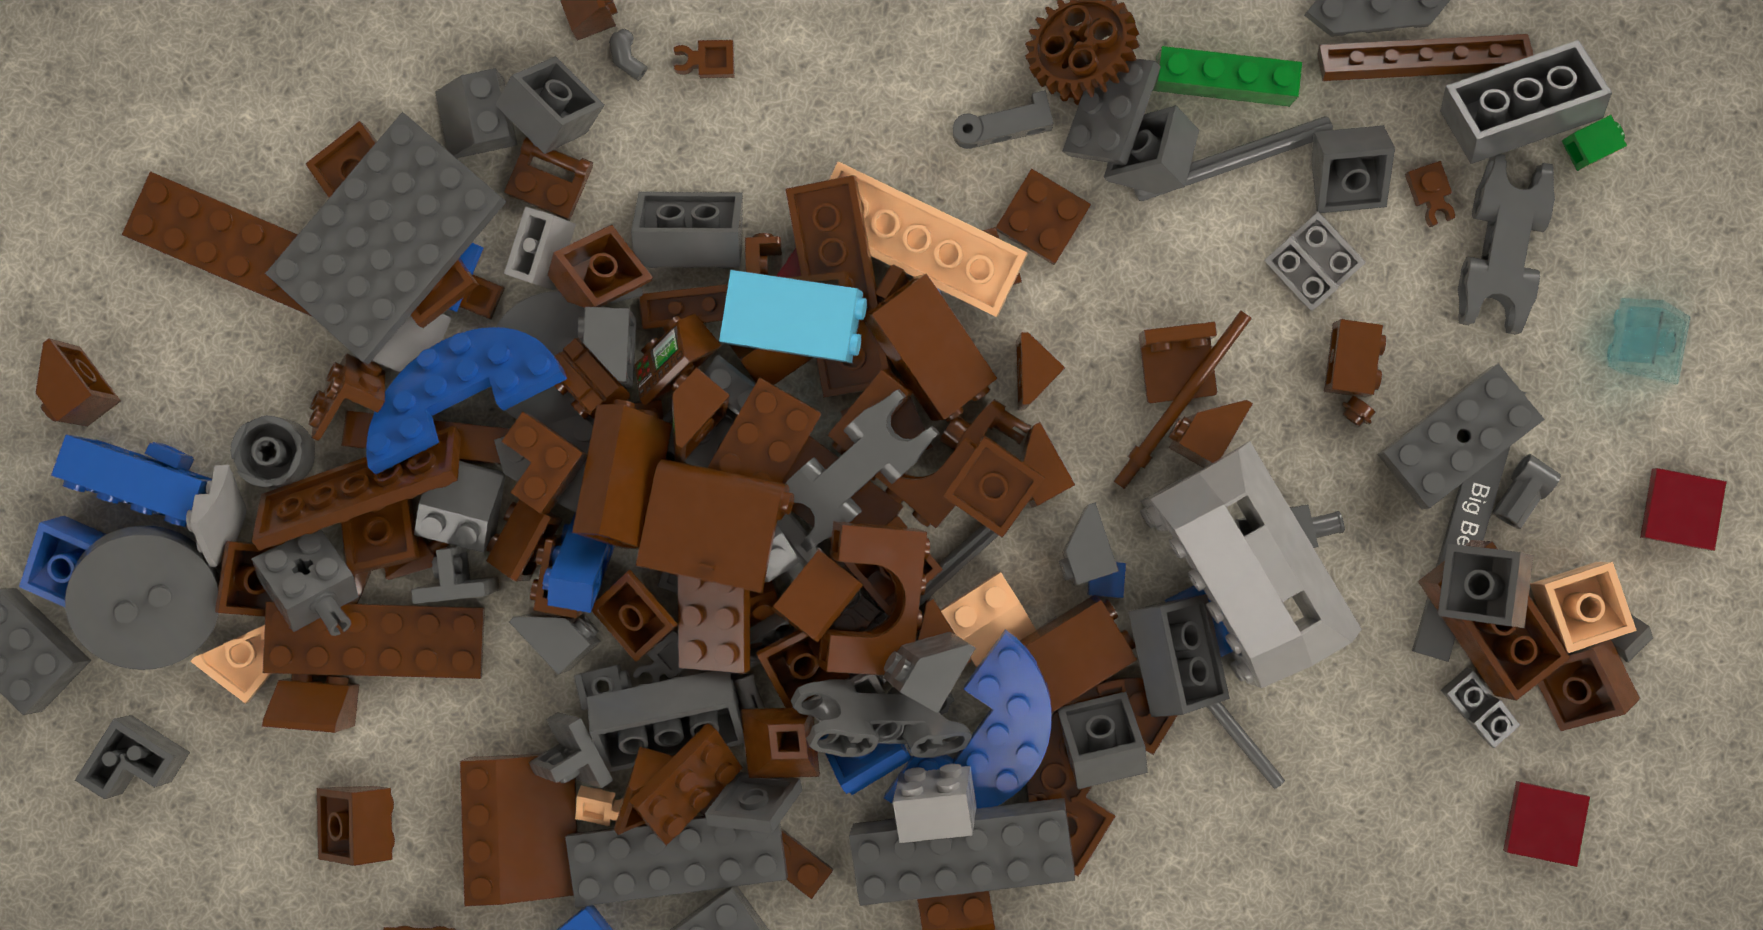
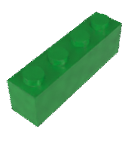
M1162 46L1156 56L1155 62L1161 68L1152 91L1288 107L1299 97L1302 62Z

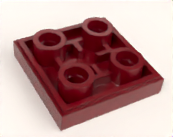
M1653 468L1640 538L1715 551L1727 481Z
M1516 781L1503 851L1577 867L1590 796Z

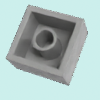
M947 764L940 769L928 771L918 767L908 769L904 773L899 774L893 798L899 843L973 835L976 799L970 766L961 767L959 764Z

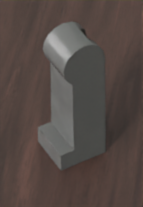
M1046 90L1032 93V104L979 117L971 113L958 116L953 124L955 143L959 147L972 149L1052 131L1053 119Z

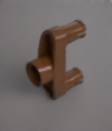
M994 399L977 416L972 424L960 416L953 419L939 441L955 451L966 438H970L978 445L988 428L992 430L994 427L1020 445L1025 436L1015 431L1013 427L1028 433L1032 425L1025 423L1006 411V406Z

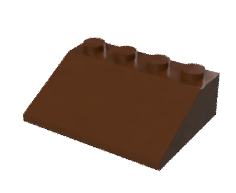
M541 754L474 756L460 761L465 906L504 905L574 896L565 837L570 833H578L577 819H575L577 803L576 777L565 783H556L535 775L528 762Z

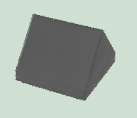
M1632 614L1631 616L1637 631L1611 639L1618 654L1626 662H1630L1653 639L1650 626Z

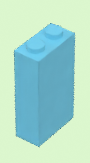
M730 270L719 341L730 345L852 363L853 355L858 356L860 351L861 334H857L859 320H864L867 299L862 298L863 292L857 288Z

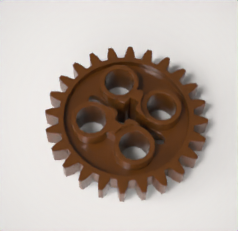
M1057 0L1058 8L1056 10L1050 7L1045 8L1048 14L1046 19L1040 17L1035 19L1040 28L1029 30L1033 40L1025 43L1029 51L1025 57L1030 65L1031 73L1034 78L1036 77L1041 87L1046 86L1050 94H1054L1058 90L1063 99L1068 96L1070 91H1072L1076 100L1080 99L1082 91H1087L1090 98L1094 97L1096 87H1100L1102 91L1107 92L1106 82L1111 80L1118 84L1120 81L1117 73H1129L1130 71L1126 61H1136L1133 49L1140 47L1136 38L1139 35V31L1132 13L1128 12L1124 2L1118 4L1116 0H1070L1067 4L1063 0Z

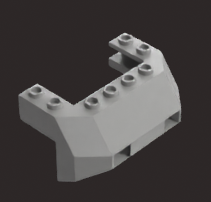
M1251 441L1193 475L1176 480L1140 501L1144 507L1140 510V513L1149 528L1155 527L1158 531H1169L1173 538L1169 540L1173 551L1179 559L1185 557L1192 569L1188 572L1190 580L1198 591L1204 589L1211 601L1206 604L1210 614L1217 623L1222 621L1227 628L1229 634L1225 638L1233 650L1230 654L1234 659L1230 666L1241 682L1245 680L1247 684L1264 688L1309 668L1352 643L1362 630ZM1235 502L1253 532L1246 536H1243L1227 509L1228 506ZM1293 597L1304 616L1296 622L1293 621L1283 604L1284 601Z

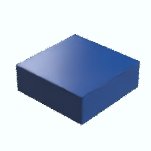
M157 442L149 443L144 453L173 468L189 470L194 461L192 456L167 444Z
M1116 562L1118 572L1088 581L1087 595L1123 598L1126 563Z

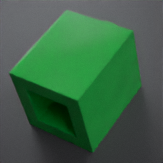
M1612 115L1580 129L1561 140L1577 171L1627 146L1624 140V130L1618 122L1614 121Z

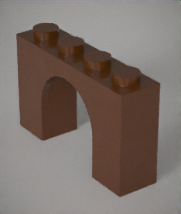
M888 368L882 369L829 432L828 436L834 440L832 446L841 455L855 444L843 430L865 409L876 405L897 389H900L906 397L891 415L892 419L914 392ZM966 438L939 470L930 475L912 476L904 473L891 484L879 472L871 480L875 481L878 478L887 486L885 491L893 500L899 504H902L904 501L913 508L912 515L926 527H929L931 524L937 528L956 507V505L944 498L943 495L978 445L970 438Z
M833 521L830 558L838 562L882 566L893 580L895 603L887 619L874 629L863 632L827 630L821 638L818 666L826 672L884 675L886 672L884 671V666L889 656L894 651L898 652L901 645L915 642L916 631H920L922 626V612L919 610L920 595L923 596L926 590V576L923 574L924 560H927L930 554V540L927 538V532L917 528Z

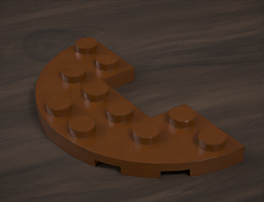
M1119 678L1101 682L1064 705L1067 706L1126 692L1145 744V750L1154 755L1178 716L1151 717L1143 678ZM1056 710L1051 717V732L1046 753L1033 777L1027 782L1028 802L1065 798L1075 875L1079 877L1116 816L1086 797L1092 786L1077 789Z

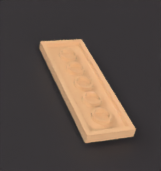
M837 162L829 180L851 175L857 177L872 257L891 266L894 264L904 269L905 273L913 277L927 273L936 288L998 317L1028 252L858 170Z

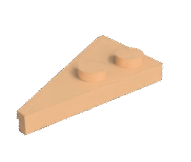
M265 625L195 656L190 662L246 704L272 674L263 673Z

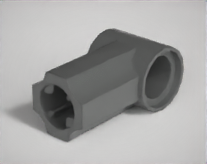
M1532 454L1526 455L1511 475L1512 483L1492 512L1505 523L1521 529L1539 501L1546 498L1557 486L1561 474Z

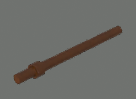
M1240 310L1139 447L1135 445L1127 456L1130 459L1115 478L1114 482L1125 489L1140 468L1145 469L1153 458L1150 455L1251 321L1252 318Z

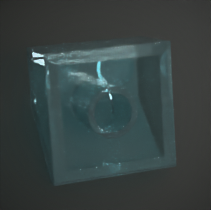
M1621 298L1620 306L1615 311L1613 319L1615 327L1613 342L1607 350L1608 367L1621 374L1678 384L1691 316L1664 300Z

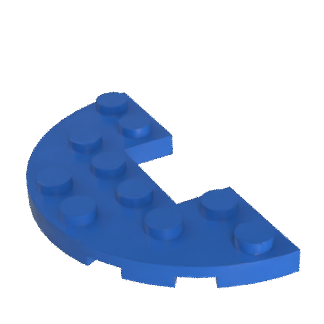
M500 327L479 328L457 333L442 340L432 347L423 350L419 356L397 375L385 391V402L379 412H374L368 431L366 444L368 468L374 474H378L438 444L439 440L433 415L489 387H492L496 404L504 411L566 380L567 377L562 366L539 340L515 329Z
M1006 629L964 685L966 692L991 708L973 732L966 748L960 750L954 759L948 755H941L935 758L912 756L900 772L904 773L908 769L918 767L924 768L925 771L937 770L947 764H959L961 767L970 766L976 808L998 806L1020 791L1040 766L1050 738L1052 708L1047 683H1045L1032 654ZM899 775L884 795V799L892 804Z

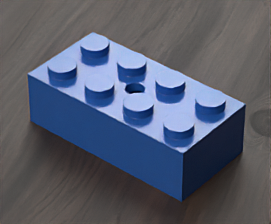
M65 435L51 476L64 480L62 486L79 492H85L86 490L97 493L96 498L115 504L119 502L130 504L131 510L147 515H152V513L165 516L164 521L183 527L187 525L186 515L188 510H192L194 496L206 494L207 482L212 480V478L189 470L173 468L159 460L97 439Z

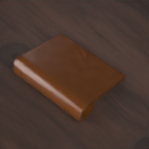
M662 459L658 463L653 479L636 566L763 593L777 520H782L785 514L789 515L794 504V494L789 492L787 484Z

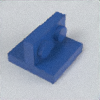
M829 734L824 735L819 740L826 739ZM878 743L872 752L859 757H841L825 753L841 788L846 794L850 792L851 795L897 769L911 758L904 744Z

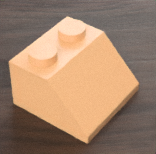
M1594 562L1530 584L1540 613L1567 653L1637 631L1613 562Z
M1001 572L991 576L940 609L953 632L976 648L970 657L976 668L1005 629L1019 641L1036 631L1026 611Z

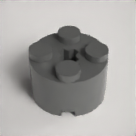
M266 415L246 422L237 430L231 443L230 452L237 472L245 481L256 486L279 488L302 480L308 475L315 459V441L300 424L292 420ZM272 447L277 451L275 458L270 453Z

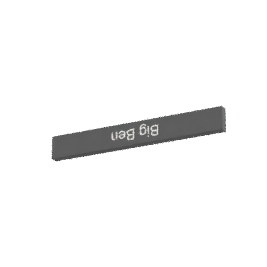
M1510 447L1459 485L1436 567L1445 561L1447 543L1465 545L1471 540H1484ZM1427 596L1412 651L1449 662L1455 636L1443 618L1438 616L1437 609Z

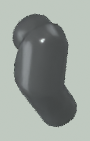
M620 29L612 34L609 41L613 63L639 81L646 73L648 67L631 54V45L634 40L633 34L627 29Z

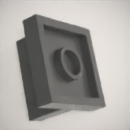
M450 546L436 550L437 557H433V574L436 579L439 578L440 583H430L411 589L413 604L482 597L500 590L498 576L470 579L467 548Z
M557 712L546 719L559 744L528 762L535 775L556 783H565L576 777L577 780L598 788H603L613 781L581 718Z

